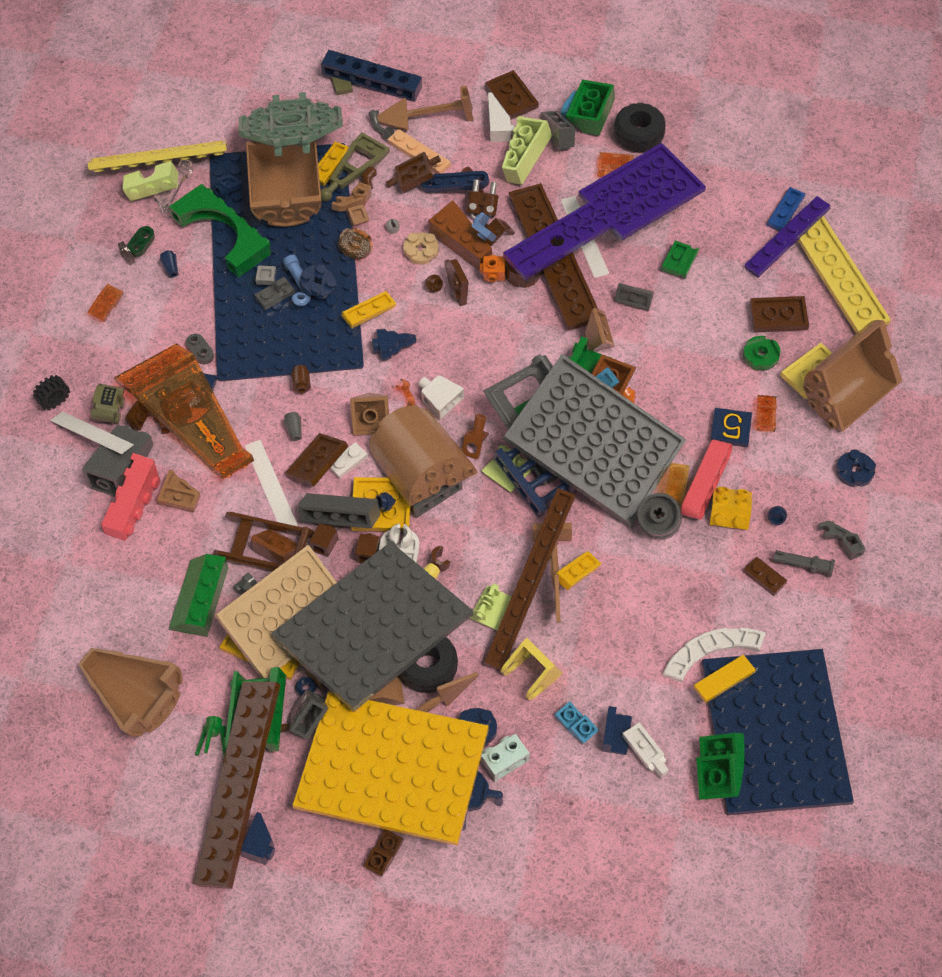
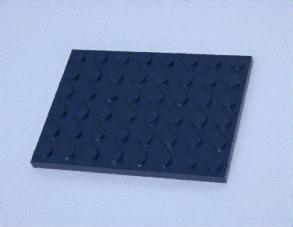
M823 649L744 655L755 668V673L709 701L714 735L744 734V770L738 797L725 798L727 816L852 805L854 799ZM740 656L703 659L704 678Z

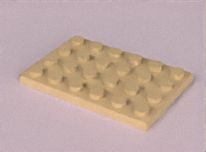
M307 545L214 616L260 677L268 678L271 667L281 668L294 658L272 638L271 633L337 582L311 547Z

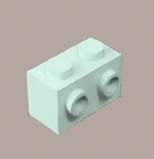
M514 734L511 737H504L500 744L495 747L491 746L485 749L482 753L481 763L494 782L528 762L530 753L519 737Z

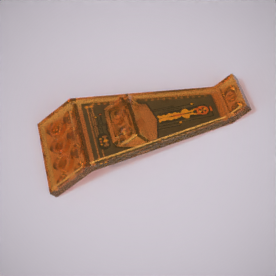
M176 343L114 377L119 386L140 401L220 478L230 477L234 472L247 467L248 464L254 461L253 455L243 449L194 354Z

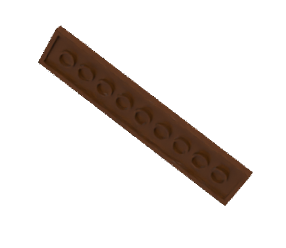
M542 183L509 192V199L527 238L558 221ZM553 238L550 241L553 246L564 244L563 239ZM572 252L541 270L568 331L588 325L592 309L598 308Z
M277 682L242 683L193 882L196 886L233 888L280 689V684Z

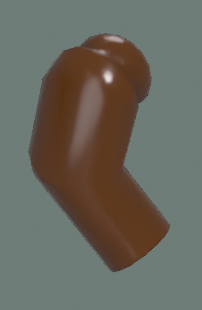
M368 167L362 173L363 183L370 185L371 189H373L371 180L377 175V170L374 167Z

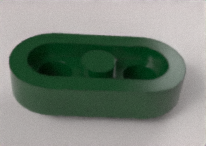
M140 227L128 242L127 249L130 250L131 256H142L154 241L155 234L151 227Z

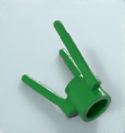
M218 716L206 718V725L203 726L195 752L196 756L200 753L206 735L204 753H208L211 737H217L219 734L221 735L223 757L225 756L224 737L226 726L222 725V718Z

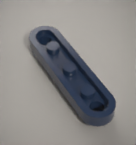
M485 171L433 174L434 177L427 182L421 183V186L428 193L472 190L474 179L480 180L479 189H484L489 185L490 179Z

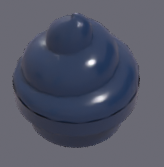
M382 492L375 498L378 500L379 510L383 512L389 511L396 502V499L387 492Z
M781 506L770 508L767 514L768 520L774 525L783 524L787 519L786 509Z

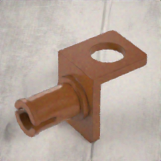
M475 414L473 428L465 434L462 446L464 454L475 459H479L483 441L489 435V432L483 431L487 419L483 414ZM469 443L476 445L477 451L475 453L467 450Z

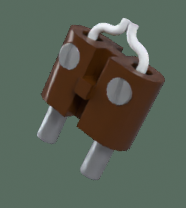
M474 179L473 189L468 192L466 213H471L474 219L476 216L473 214L479 215L481 212L485 213L488 217H496L499 195H496L497 183L491 182L490 193L478 192L480 180Z

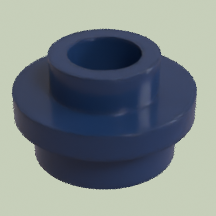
M303 677L296 683V691L300 696L306 691L303 690L304 686H309L308 690L314 693L316 691V683L309 677Z

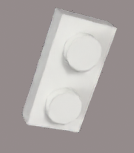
M355 442L343 452L329 470L341 479L367 459L368 453Z

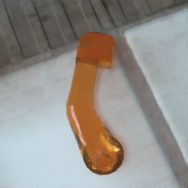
M400 379L403 381V386L396 385V388L403 391L407 399V406L415 405V398L409 390V381Z

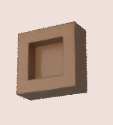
M364 204L346 210L352 227L369 221Z

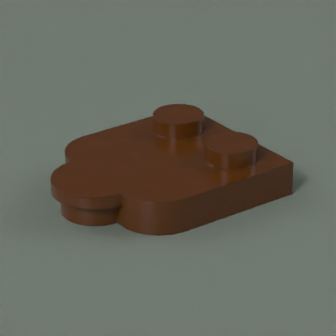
M457 259L445 260V270L452 289V296L454 300L458 301L460 306L466 305L469 281Z

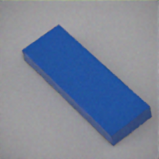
M789 187L768 220L767 226L777 231L784 228L802 203L805 193Z

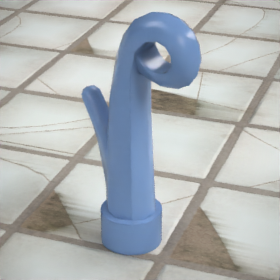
M289 255L284 258L283 263L299 286L303 270L299 266L297 257ZM302 290L292 295V301L298 306L306 305L311 299Z

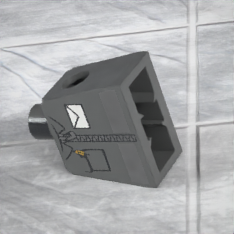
M307 689L291 712L290 731L308 739L328 710L325 699Z

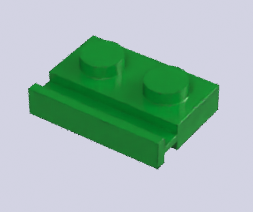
M675 240L662 265L661 271L676 276L680 275L686 279L698 255L699 248L694 249L690 245Z

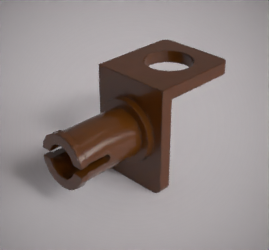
M495 218L490 224L486 223L484 226L497 236L493 242L487 238L486 241L490 246H493L504 232L512 235L515 234L506 221Z

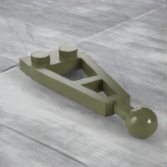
M362 132L351 143L331 176V185L320 190L321 201H330L332 193L336 188L342 190L362 176V173L368 167L378 165L390 153V148ZM355 150L372 158L359 168L348 163ZM343 170L350 173L344 179H338Z

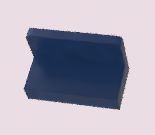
M609 706L602 752L626 755L628 743L622 735L631 728L632 716L616 714L617 707Z

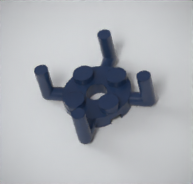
M478 771L467 813L468 811L481 809L487 798L495 799L497 806L503 805V793L489 789L487 780ZM466 814V817H465V821H464V825H463L462 831L466 829V818H467V814Z

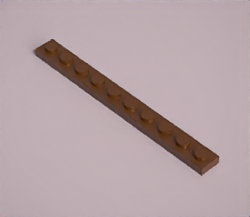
M557 488L484 661V665L501 671L503 665L507 662L576 497L575 494Z

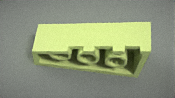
M518 116L516 120L517 126L514 127L513 139L510 140V148L506 153L502 170L507 182L523 185L551 139L552 133L546 120Z

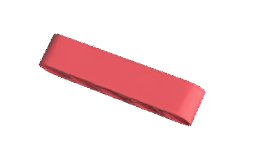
M718 440L711 441L682 504V515L699 520L703 518L713 492L730 458L732 444Z

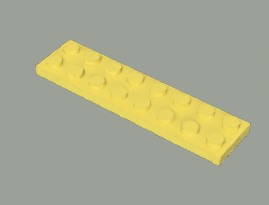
M226 140L91 158L88 162V168L94 172L104 171V168L107 167L115 170L120 169L122 165L136 167L139 163L145 162V165L155 164L157 160H162L164 163L173 161V158L187 160L190 159V156L194 155L197 158L206 157L208 153L222 155L224 151H227Z
M823 216L798 240V243L855 333L873 320H883L885 325L890 324V317Z

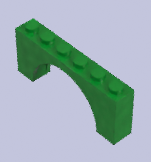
M202 183L169 206L171 217L182 227L199 220H216L229 225L237 233V242L232 251L225 256L227 268L238 278L271 255V244L268 239L260 236L254 227L251 228L243 217L240 218L233 208L225 205V202L220 197L217 198L210 188H206Z

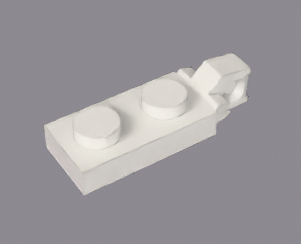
M640 722L623 733V738L646 768L650 771L655 770L661 779L668 775L669 769L664 764L666 762L664 753Z

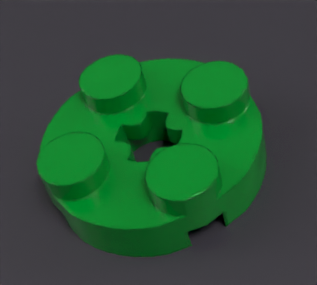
M755 336L747 341L743 351V358L753 370H767L778 364L781 349L779 344L772 338L769 340L766 339V336ZM759 350L766 352L765 355L758 354Z

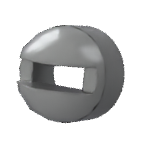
M396 219L388 220L386 222V231L390 234L397 233L400 230L399 222Z

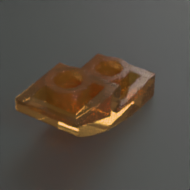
M107 284L87 313L105 322L112 308H116L124 292Z
M757 395V431L775 432L776 396Z

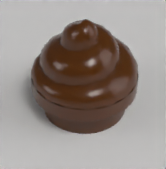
M433 274L425 279V287L428 291L438 292L441 290L443 281L438 275Z

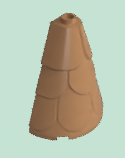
M91 648L79 663L92 689L98 693L104 706L110 711L119 728L130 736L140 737L146 731L151 733L169 717L181 694L178 688L179 684L183 683L180 668L172 662L126 655L118 651Z

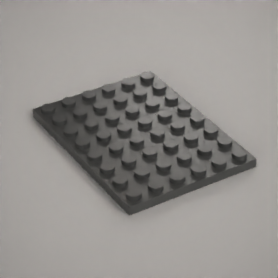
M561 354L503 437V440L629 527L638 516V508L642 500L653 493L686 441L681 435L563 354Z
M390 542L273 631L271 635L279 645L354 712L473 616V610Z

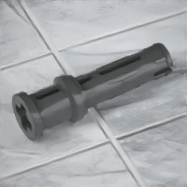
M776 550L773 562L810 569L812 573L820 572L832 577L835 560L820 559L819 556L811 558Z

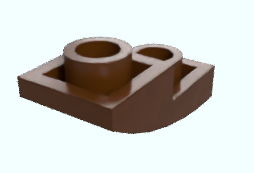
M139 398L125 418L135 431L141 430L147 417L154 416L155 411Z
M384 829L375 848H372L364 867L383 877L400 849L404 838Z

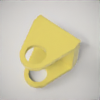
M526 638L503 665L501 672L504 675L510 674L533 655L546 668L526 694L528 700H533L563 673Z

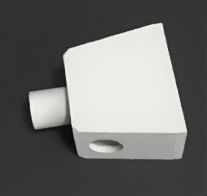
M437 376L432 381L423 377L418 384L422 388V402L439 420L464 399V388L442 376Z

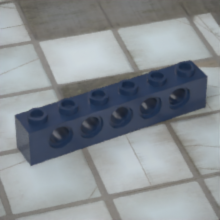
M328 49L321 63L323 76L349 81L351 84L398 98H406L409 101L415 102L422 89L421 76Z

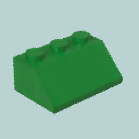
M582 79L566 114V118L582 132L600 135L615 101L614 85Z

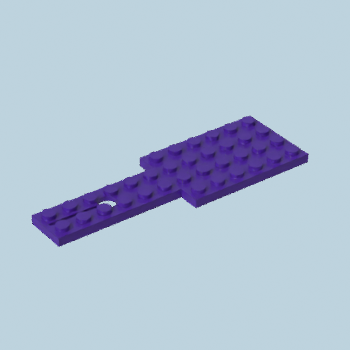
M660 143L579 190L578 196L586 203L584 206L503 252V257L526 280L610 229L621 240L626 239L705 192L706 186L663 143ZM553 238L563 239L564 244L553 246L550 241Z

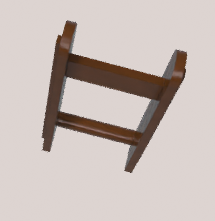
M226 512L225 517L228 520L240 523L231 553L214 550L212 555L226 557V560L229 562L274 571L282 564L243 556L252 526L300 536L295 554L305 547L307 539L312 538L314 530L305 526L299 527L235 512Z

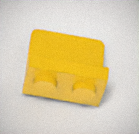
M724 486L716 487L713 492L710 525L749 530L752 493L745 489L734 490Z

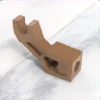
M359 182L353 189L352 196H337L336 202H332V209L340 212L361 204L365 205L371 196V186Z

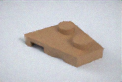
M169 469L157 499L158 504L195 512L200 499V492L194 487H190L188 482L180 479L173 470Z

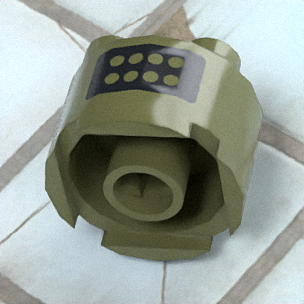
M99 383L93 396L92 403H94V409H91V419L119 424L121 419L119 411L120 408H124L125 398L123 397L125 389Z

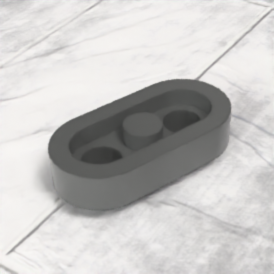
M200 334L189 335L186 339V345L197 362L203 365L211 363L214 359V353L206 340Z

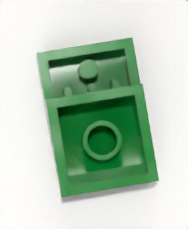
M729 733L699 737L701 757H696L699 800L738 797L744 770V734Z

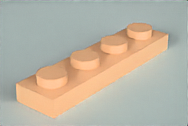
M400 129L388 138V144L410 158L426 152L429 159L439 155ZM439 155L441 162L432 167V172L436 174L444 173L451 166V162Z

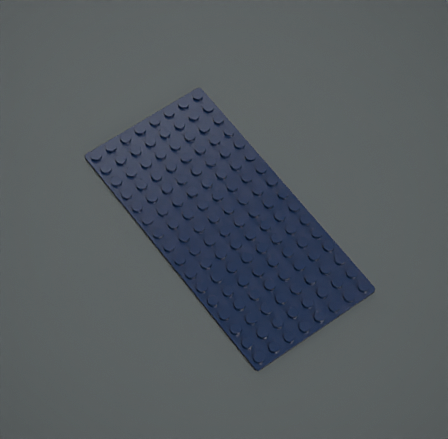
M333 144L316 145L318 163ZM247 151L210 155L211 190L213 191L216 179L230 174L242 182L240 190L229 193L225 205L233 208L240 218L243 217L251 228L254 227L259 235L267 238L271 244V255L238 278L227 268L225 256L234 248L238 235L229 225L212 220L218 381L291 375L293 367L297 365L306 366L309 373L362 369L364 361L361 325L351 329L341 316L343 311L359 304L355 258L346 255L339 246L340 237L344 233L353 232V228L346 211L339 212L332 209V202H336L337 196H350L349 185L342 190L336 188L332 193L330 201H321L319 212L309 217V221L288 227L269 225L268 221L257 219L251 211ZM343 170L338 179L342 180L347 177L348 172ZM330 179L325 186L320 185V190L331 185ZM289 255L297 257L302 270L310 266H317L318 264L324 265L336 280L335 288L329 297L316 299L317 297L311 295L310 302L304 306L294 304L291 295L264 310L254 295L271 286L256 284L258 266H276L275 281L284 277L295 289V293L301 292L290 271L286 269L283 263L284 258ZM315 280V281H314L315 283H318L319 285H321V284H320V283H321L320 281H318V280Z

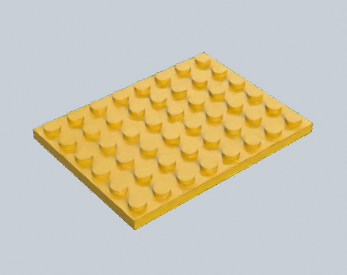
M328 691L325 701L328 710L318 723L293 802V808L458 846L489 726L368 700L353 712L337 696Z

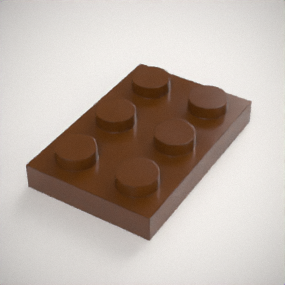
M514 70L485 82V88L494 95L510 119L539 107V102Z
M805 296L750 298L754 332L809 329Z
M319 433L288 468L285 474L290 479L314 487L349 446L346 441Z

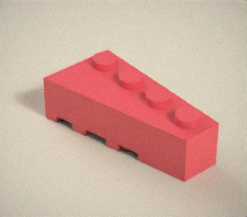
M135 453L131 456L133 461L131 468H126L123 474L125 476L123 486H118L116 490V501L111 502L101 524L106 535L126 541L127 537L132 535L136 521L141 519L145 505L150 503L154 489H157L160 484L154 460Z

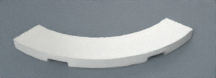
M722 628L706 632L687 642L683 648L675 653L667 664L663 676L682 683L684 677L696 662L719 650L740 648L759 652L766 633L748 628Z

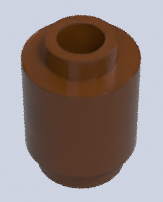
M304 365L293 367L291 372L292 389L299 394L306 393L311 388L309 370Z

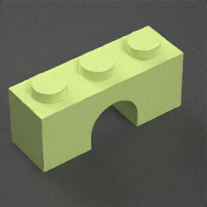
M171 161L156 165L154 173L147 178H144L140 171L124 175L123 191L131 202L178 188L179 173Z

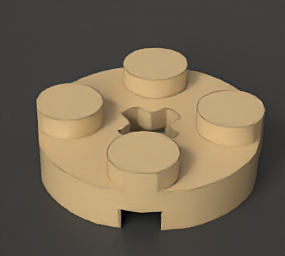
M410 233L404 242V255L414 264L423 265L430 263V260L434 257L436 258L439 253V244L435 235L431 233ZM423 246L425 248H423L422 251H419L418 247Z

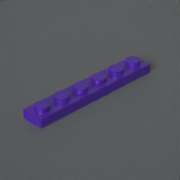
M816 196L745 264V268L759 278L830 210V204Z

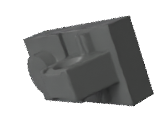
M282 277L275 281V284L254 295L263 309L267 310L293 295L295 289Z
M619 283L615 302L650 310L654 292Z

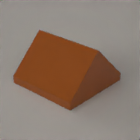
M602 355L592 375L596 377L609 367L620 381L612 389L623 395L636 367Z
M270 529L253 535L251 538L255 553L278 564H283L293 557L298 544L277 531Z

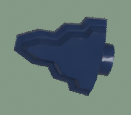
M376 329V338L372 339L374 353H379L382 361L391 359L392 355L398 354L401 349L408 348L417 342L416 335L398 334L396 331H387L386 329Z

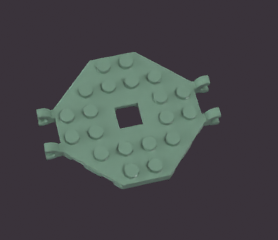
M306 92L299 93V99L279 100V95H272L273 101L268 103L266 108L259 107L251 111L249 116L242 115L239 117L238 131L239 137L274 146L275 156H282V148L295 144L303 146V154L310 153L309 143L343 127L342 111L339 106L331 108L328 103L320 101L316 103L311 102V99L306 98Z

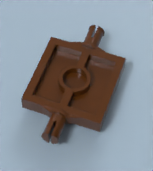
M423 152L395 166V177L386 181L389 188L398 183L402 192L413 189L415 186L427 182L434 177L432 167L441 162L439 155L429 159L426 152Z

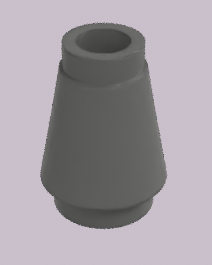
M297 412L285 414L283 423L291 441L301 440V416Z

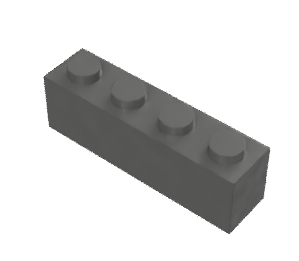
M307 493L298 505L301 522L372 528L380 517L377 499Z

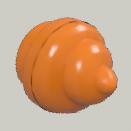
M631 387L626 388L623 396L635 403V390H632Z

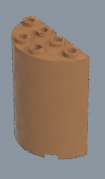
M316 140L309 143L310 153L303 154V146L295 144L282 148V156H275L274 146L256 141L246 142L250 208L257 219L268 221L269 225L288 227L309 221V217L319 212L321 208V191Z
M883 320L869 322L807 373L804 378L803 390L809 400V406L826 421L831 429L843 432L902 382L896 358L889 350L892 345L885 321Z
M415 405L399 408L384 417L379 422V428L375 434L371 435L369 441L371 455L409 506L438 493L443 485L450 487L477 474L475 466L427 408L423 409Z

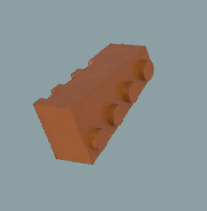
M453 200L428 220L429 234H434L436 239L479 271L480 263H483L484 256L492 255V247L487 241H484L477 235L479 232L472 227L470 220Z

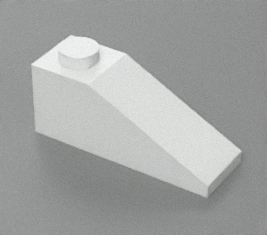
M488 93L490 142H509L511 135H514V124H510L509 115L494 95Z

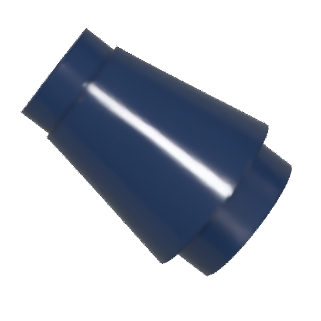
M171 250L162 252L159 261L168 277H177L179 273L176 254Z

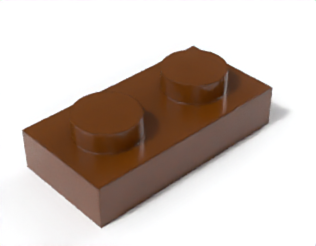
M758 557L744 569V573L773 596L787 584V579Z

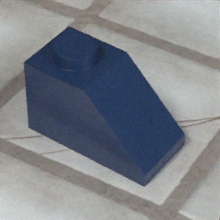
M257 812L243 842L241 855L244 858L266 865L268 859L272 860L275 847L262 814Z

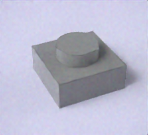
M258 266L256 284L273 285L276 277V266Z

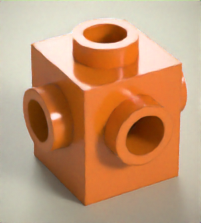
M484 256L483 263H480V274H483L484 281H505V258L503 256Z

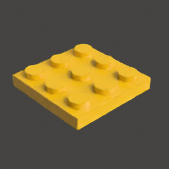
M354 477L353 497L375 499L380 493L387 492L396 499V502L389 511L383 512L380 510V517L372 528L351 527V531L387 532L396 524H400L401 532H404V524L410 528L411 506L408 505L389 478Z

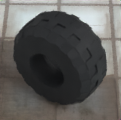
M630 104L622 108L616 116L614 124L615 137L618 143L628 150L646 152L662 142L665 134V117L660 110L650 104Z
M445 637L423 655L433 656L439 661L436 665L424 668L415 662L400 674L403 682L411 689L422 693L435 692L437 687L451 682L457 672L458 657L456 649L451 641Z

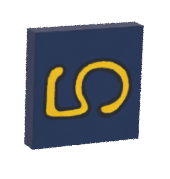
M715 408L710 442L718 440L730 443L733 446L748 447L752 412Z

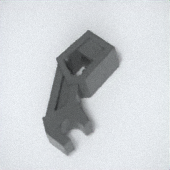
M825 521L818 524L817 528L819 531L822 529L828 531L823 534L824 539H837L842 542L841 547L850 560L864 555L865 547L858 534L844 529L833 521Z

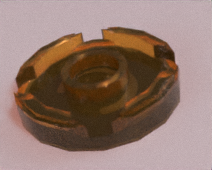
M359 228L345 229L341 232L338 239L340 250L346 256L353 259H363L369 256L373 243L371 236Z

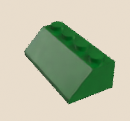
M204 554L190 560L169 630L208 637L228 571L226 557Z

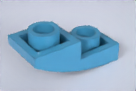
M570 701L554 715L583 744L599 731L586 715L583 716Z

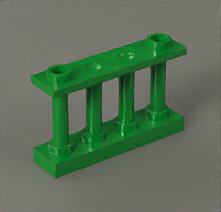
M271 667L268 678L246 680L238 671H234L233 679L230 683L231 698L227 732L224 737L225 748H227L242 683L277 682L280 684V689L266 748L271 752L279 751L287 676L279 667Z

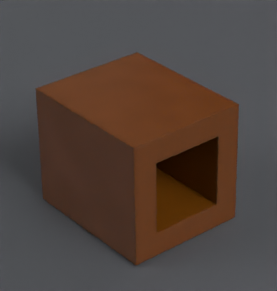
M319 523L309 541L311 549L315 553L329 557L338 541L337 529L331 525Z
M360 533L355 551L356 563L365 562L379 551V536L371 533Z

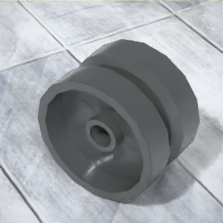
M654 493L648 495L642 500L638 508V519L641 528L647 536L653 539L665 540L671 538L678 532L682 524V514L679 505L668 494ZM658 515H663V516H664V517L661 516L660 519H657V516H658Z

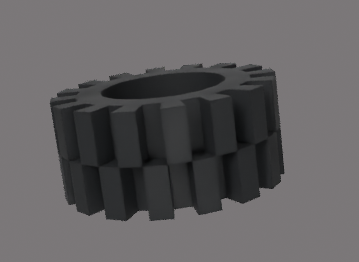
M51 375L49 379L46 377L44 378L45 381L42 382L41 380L39 382L40 385H36V389L33 390V397L45 410L46 408L51 410V407L55 409L56 405L60 406L61 402L66 401L65 398H68V393H70V388L60 376L55 375L54 377Z

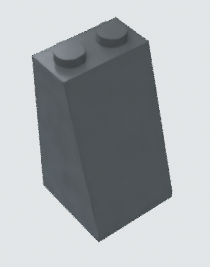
M116 425L110 434L134 444L131 448L120 454L100 445L82 468L90 489L115 497L118 486H123L125 479L123 474L126 468L130 469L133 463L131 460L132 454L135 453L148 457L154 446L151 436L143 431H135L128 426Z

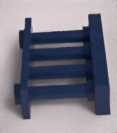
M515 447L508 452L500 448L495 451L492 457L538 518L548 509L546 507L547 503L553 500L557 488L564 491L567 490L572 494L576 491L558 478L562 484L544 497H539L535 492V488L553 477L554 474L546 471L532 482H527L523 473L538 463L530 459L520 467H516L512 462V458L521 452Z

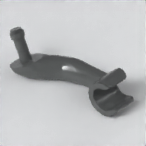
M378 110L369 111L368 116L373 128L381 133L384 139L388 140L394 134V129L391 127L383 128L379 124Z

